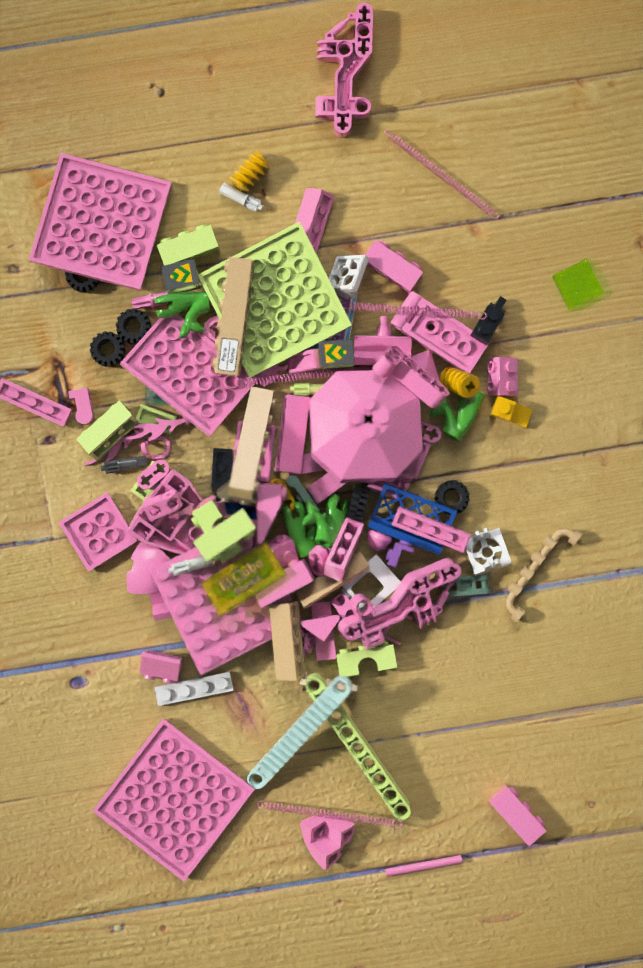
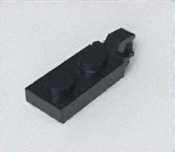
M500 296L495 304L490 303L480 317L482 319H479L470 334L471 337L484 345L489 343L504 317L505 311L502 307L506 302L505 298Z
M213 448L212 491L217 492L218 488L231 480L233 449ZM216 494V501L218 502L220 501V497H217Z

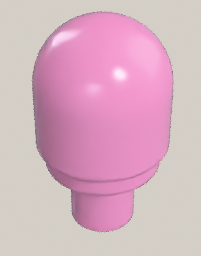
M380 316V325H377L376 328L377 336H392L391 325H388L387 316Z

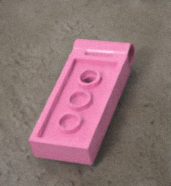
M411 291L402 304L404 313L402 314L401 307V310L399 309L400 314L397 312L390 324L454 367L470 373L489 343L484 345L471 337L470 334L473 330L448 314L446 317L445 312L442 317V310L439 316L438 307ZM430 324L434 326V330L432 331L428 330L427 326Z

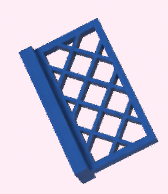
M385 483L368 527L440 555L443 548L442 544L393 526L392 521L389 519L392 518L394 520L396 513H392L389 505L399 501L401 507L405 508L402 499L407 497L413 498L415 505L407 508L408 510L417 508L419 514L423 515L420 506L425 504L431 505L433 512L425 516L431 517L435 515L439 522L441 521L438 513L443 511L451 513L450 519L443 522L449 526L452 525L457 510ZM386 490L395 491L397 498L387 502L385 497ZM387 506L390 516L386 518L377 516L378 510Z

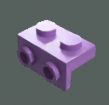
M402 540L399 543L395 542L393 548H389L385 559L388 560L387 564L396 567L402 549L414 552V549L411 548L412 544Z

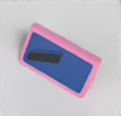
M221 501L219 512L223 518L228 519L243 509L252 523L257 525V507L255 505H244L236 501Z

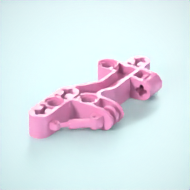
M368 3L359 4L356 8V13H349L347 19L341 20L331 31L325 34V40L317 42V46L320 47L317 49V53L320 54L317 56V60L321 62H336L340 64V67L335 73V96L316 97L315 117L318 119L334 120L335 134L341 138L347 137L350 134L352 119H365L370 115L371 103L368 99L352 97V82L372 56L373 8ZM362 12H366V22H362ZM355 20L354 40H334V37L346 27L349 21ZM367 30L369 34L361 36L359 31ZM362 44H365V55H362L361 52ZM332 48H336V54H333ZM342 48H347L350 52L343 55L339 51ZM359 105H365L367 107V110L365 112L358 111L357 107ZM341 119H345V130H341Z
M445 558L406 574L388 601L376 606H372V603L363 594H355L350 601L353 615L339 622V631L347 640L361 638L365 649L370 650L385 643L382 628L402 621L410 611H413L420 629L424 627L423 624L430 625V621L436 623V616L443 611L442 607L450 593V587L454 585V580L461 574L460 566L452 559ZM435 573L434 578L429 579L430 575ZM448 583L446 588L442 590L436 604H432L429 591ZM423 597V600L417 603L418 599ZM361 602H365L361 608H358Z

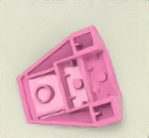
M174 469L157 484L149 495L155 497L169 490H176L183 503L178 510L184 509L191 502L194 503L192 509H195L202 501V498L190 481ZM143 504L136 512L127 532L142 543L178 554H183L195 548L194 541L204 534L200 527L196 528L191 518L194 517L193 515H179V519H169L167 514L150 521L143 509Z

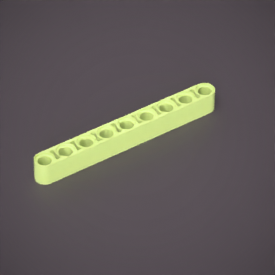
M312 673L306 679V690L315 701L328 687L323 677L318 673ZM316 680L320 685L318 687H311L309 683ZM340 703L333 713L339 712L342 716L335 719L330 714L327 718L328 722L393 815L399 820L407 819L411 814L408 799ZM344 728H351L353 731L350 734H345L342 730ZM357 743H360L364 747L360 750H357L353 746ZM367 759H372L374 763L372 765H366L364 761ZM381 774L385 776V779L378 781L375 777ZM389 790H393L396 792V794L393 796H388L386 792ZM399 806H405L407 808L405 811L397 810Z

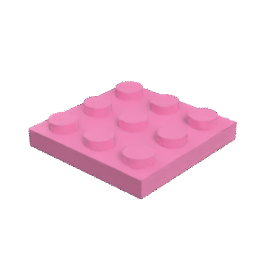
M108 492L58 522L88 572L138 542L136 537L127 532L129 525Z

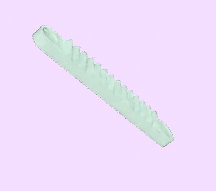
M338 676L330 683L250 771L247 777V782L254 789L264 787L304 742L308 740L314 731L322 725L350 693L352 683L349 678ZM339 682L344 683L347 690H338L336 684ZM253 775H260L262 782L254 781Z

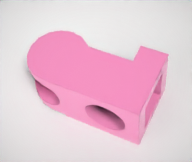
M83 388L68 391L69 398L76 401L77 421L83 425L91 424L94 420V410L90 389Z
M169 490L155 497H146L143 509L149 520L153 521L178 510L183 503L176 490Z
M342 591L330 600L343 619L353 615L350 600Z

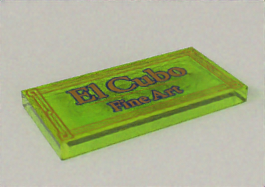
M265 541L202 582L201 585L218 614L222 617L286 576L287 573L269 544Z

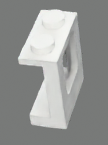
M375 554L367 562L370 569L343 585L344 588L341 591L348 599L355 595L351 590L352 586L368 572L373 573L384 587L370 601L372 606L381 603L401 583ZM361 602L358 608H361L364 604Z

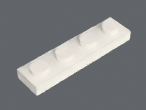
M230 671L154 687L158 706L234 691Z

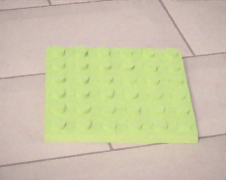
M300 221L233 256L255 261L242 365L249 378L352 326ZM229 259L198 274L219 319L222 317L220 301L221 299L224 300L225 293L222 292L223 280H226L227 277L224 268L225 262L229 261Z

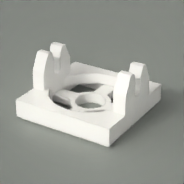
M366 255L336 257L329 280L335 292L341 297L355 299V292L358 291L369 260ZM349 269L347 275L342 277V273ZM354 276L352 282L345 285L346 280ZM337 277L340 278V281H339V284H338V285H337V282H336V281H337Z
M484 528L483 532L475 531L473 536L470 537L466 552L475 576L512 565L500 528L491 531L488 528ZM486 538L495 540L499 543V546L492 547L488 545ZM480 540L482 545L480 552L473 553L474 545ZM490 548L493 554L491 557L486 558L482 555V550ZM502 552L501 558L493 561L495 553ZM482 558L487 562L484 565H481L476 561V559Z

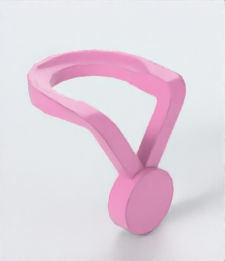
M159 436L151 441H148L150 438L148 437L144 443H141L142 454L147 455L150 461L165 458L171 451V443L164 436ZM163 440L167 445L166 452L161 455H151L148 450L149 442Z

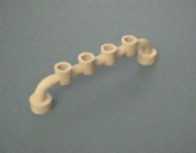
M562 528L557 530L552 537L548 535L542 542L544 548L541 552L536 550L531 557L532 564L529 567L525 565L519 573L521 579L518 583L513 581L508 588L510 593L506 599V608L512 614L511 619L517 623L526 611L520 606L517 609L514 607L513 602L558 540L562 536L569 537L568 542L574 546L583 533L577 529L573 532L570 529Z

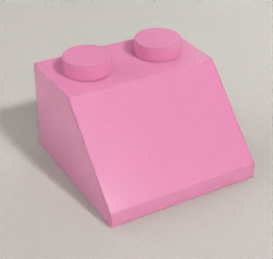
M145 650L141 656L140 674H143L146 679L155 680L158 677L163 678L165 683L174 684V681H179L184 657Z

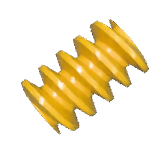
M254 150L255 155H249L250 161H243L245 167L241 165L238 167L240 173L237 171L233 172L235 178L228 177L232 184L241 191L249 192L247 185L249 184L254 187L252 180H260L257 174L265 175L263 168L270 169L268 162L256 150Z
M452 366L445 368L440 375V383L448 391L464 398H471L480 388V381L477 376Z

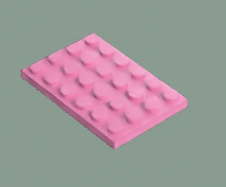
M179 314L171 318H159L121 361L120 365L208 437H211L251 390V386H249L250 378L243 366L241 367L240 376L215 373V369L212 368L213 359L217 357L215 343L204 334L191 331L185 337L179 338L182 324L185 321ZM254 376L252 377V380L255 385L257 377Z

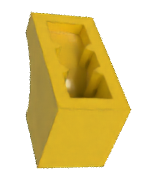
M497 396L490 416L526 428L532 409Z

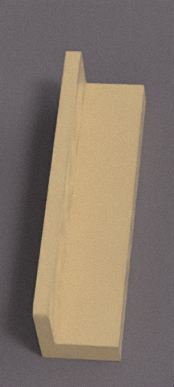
M359 551L353 555L342 582L323 575L298 589L295 593L303 607L307 608L370 569V566Z
M299 601L272 603L269 605L276 680L297 681L306 677Z

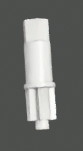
M226 183L221 185L220 194L254 212L262 210L263 205H261L260 200Z
M203 556L171 564L172 568H168L169 574L173 573L174 576L215 565V562L209 561L207 563Z

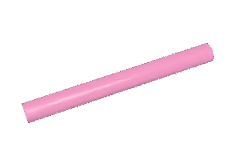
M461 855L388 868L385 869L386 876L462 863Z

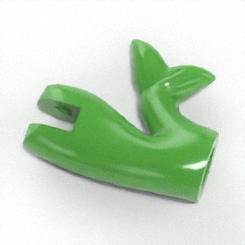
M177 292L155 298V304L168 303L169 309L156 311L159 318L174 317L190 307L182 324L179 338L187 336L191 331L197 333L205 331L196 319L198 316L210 311L209 297L206 292Z
M481 392L476 394L471 404L468 403L470 398L460 396L457 419L446 400L438 408H433L429 417L443 415L444 426L442 432L449 438L460 442L472 426L482 405L484 394Z
M332 493L327 501V521L317 507L309 500L306 502L308 515L303 519V526L316 523L317 533L315 542L328 549H332L347 518L350 500L344 498L339 509H337L336 506L340 497L337 493Z
M298 501L294 502L295 511L298 515L297 518H292L288 506L282 507V515L288 535L294 541L299 557L302 558L309 556V552L318 545L315 542L317 525L316 523L312 524L306 534V525L303 526L306 511L303 504ZM325 511L322 515L325 517V519H326V521H327L326 511Z

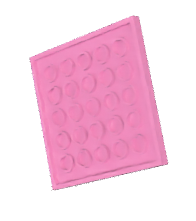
M61 153L29 261L141 291L172 183Z
M257 527L256 531H254L255 535L253 538L252 548L257 547L259 545L257 537ZM195 547L149 571L200 675L271 640L272 632L270 604L261 608L254 593L246 591L245 602L238 601L231 606L230 602L233 600L226 599L227 590L222 592V588L217 584L226 576L229 577L230 570L228 568L230 567L231 559L225 563H222L221 560L216 561L215 565L190 571V573L174 576L173 573L169 574L168 568H172L171 564L202 556ZM256 555L251 556L250 565L255 564L258 560ZM257 568L255 572L249 575L248 586L250 585L249 579L253 580L257 575H260V577L264 576L266 579L271 576V573L263 575L260 568ZM217 575H218L219 577H221V578H219V579L216 580V581H215L214 579H212V578H214V577L217 576ZM204 582H207L209 585L207 589L204 588L206 585H202ZM287 594L272 603H287L293 600L290 594ZM219 604L221 605V607H223L222 609L224 610L222 614L219 613L220 610L217 608Z
M163 718L94 808L93 812L178 878L185 881L255 789Z

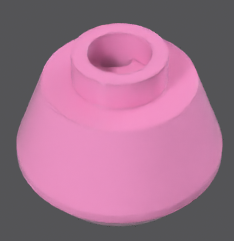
M371 528L367 531V543L373 550L380 551L385 549L392 541V536Z

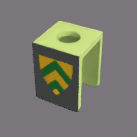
M194 259L161 267L165 288L169 294L201 287Z
M352 339L319 342L320 369L353 367L354 352Z

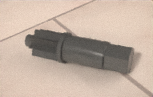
M146 455L104 462V465L101 466V471L109 474L148 466Z

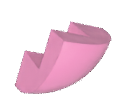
M140 542L131 557L134 560L132 570L127 572L128 592L133 594L158 592L159 590L149 570L171 559L158 547Z
M321 815L319 817L312 816L301 821L303 839L313 858L326 871L342 856L340 850L343 848V845L350 843L355 824L349 820L346 821V819L344 821L342 818L339 820V816L336 820L334 815H331L330 818H328V815L327 817L326 815L323 817Z

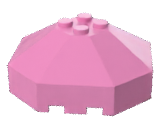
M374 370L336 371L310 399L311 458L339 483L394 482L423 450L420 398L391 374L387 378H382ZM365 415H366V416H370V415L373 416V418H372L373 423H372V424H371V423H367V424L364 423V421H365L364 416H365Z

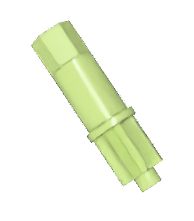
M294 383V386H290V392H294V395H315L324 384Z

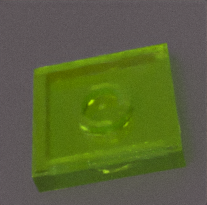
M588 259L582 260L552 275L569 310L604 293Z

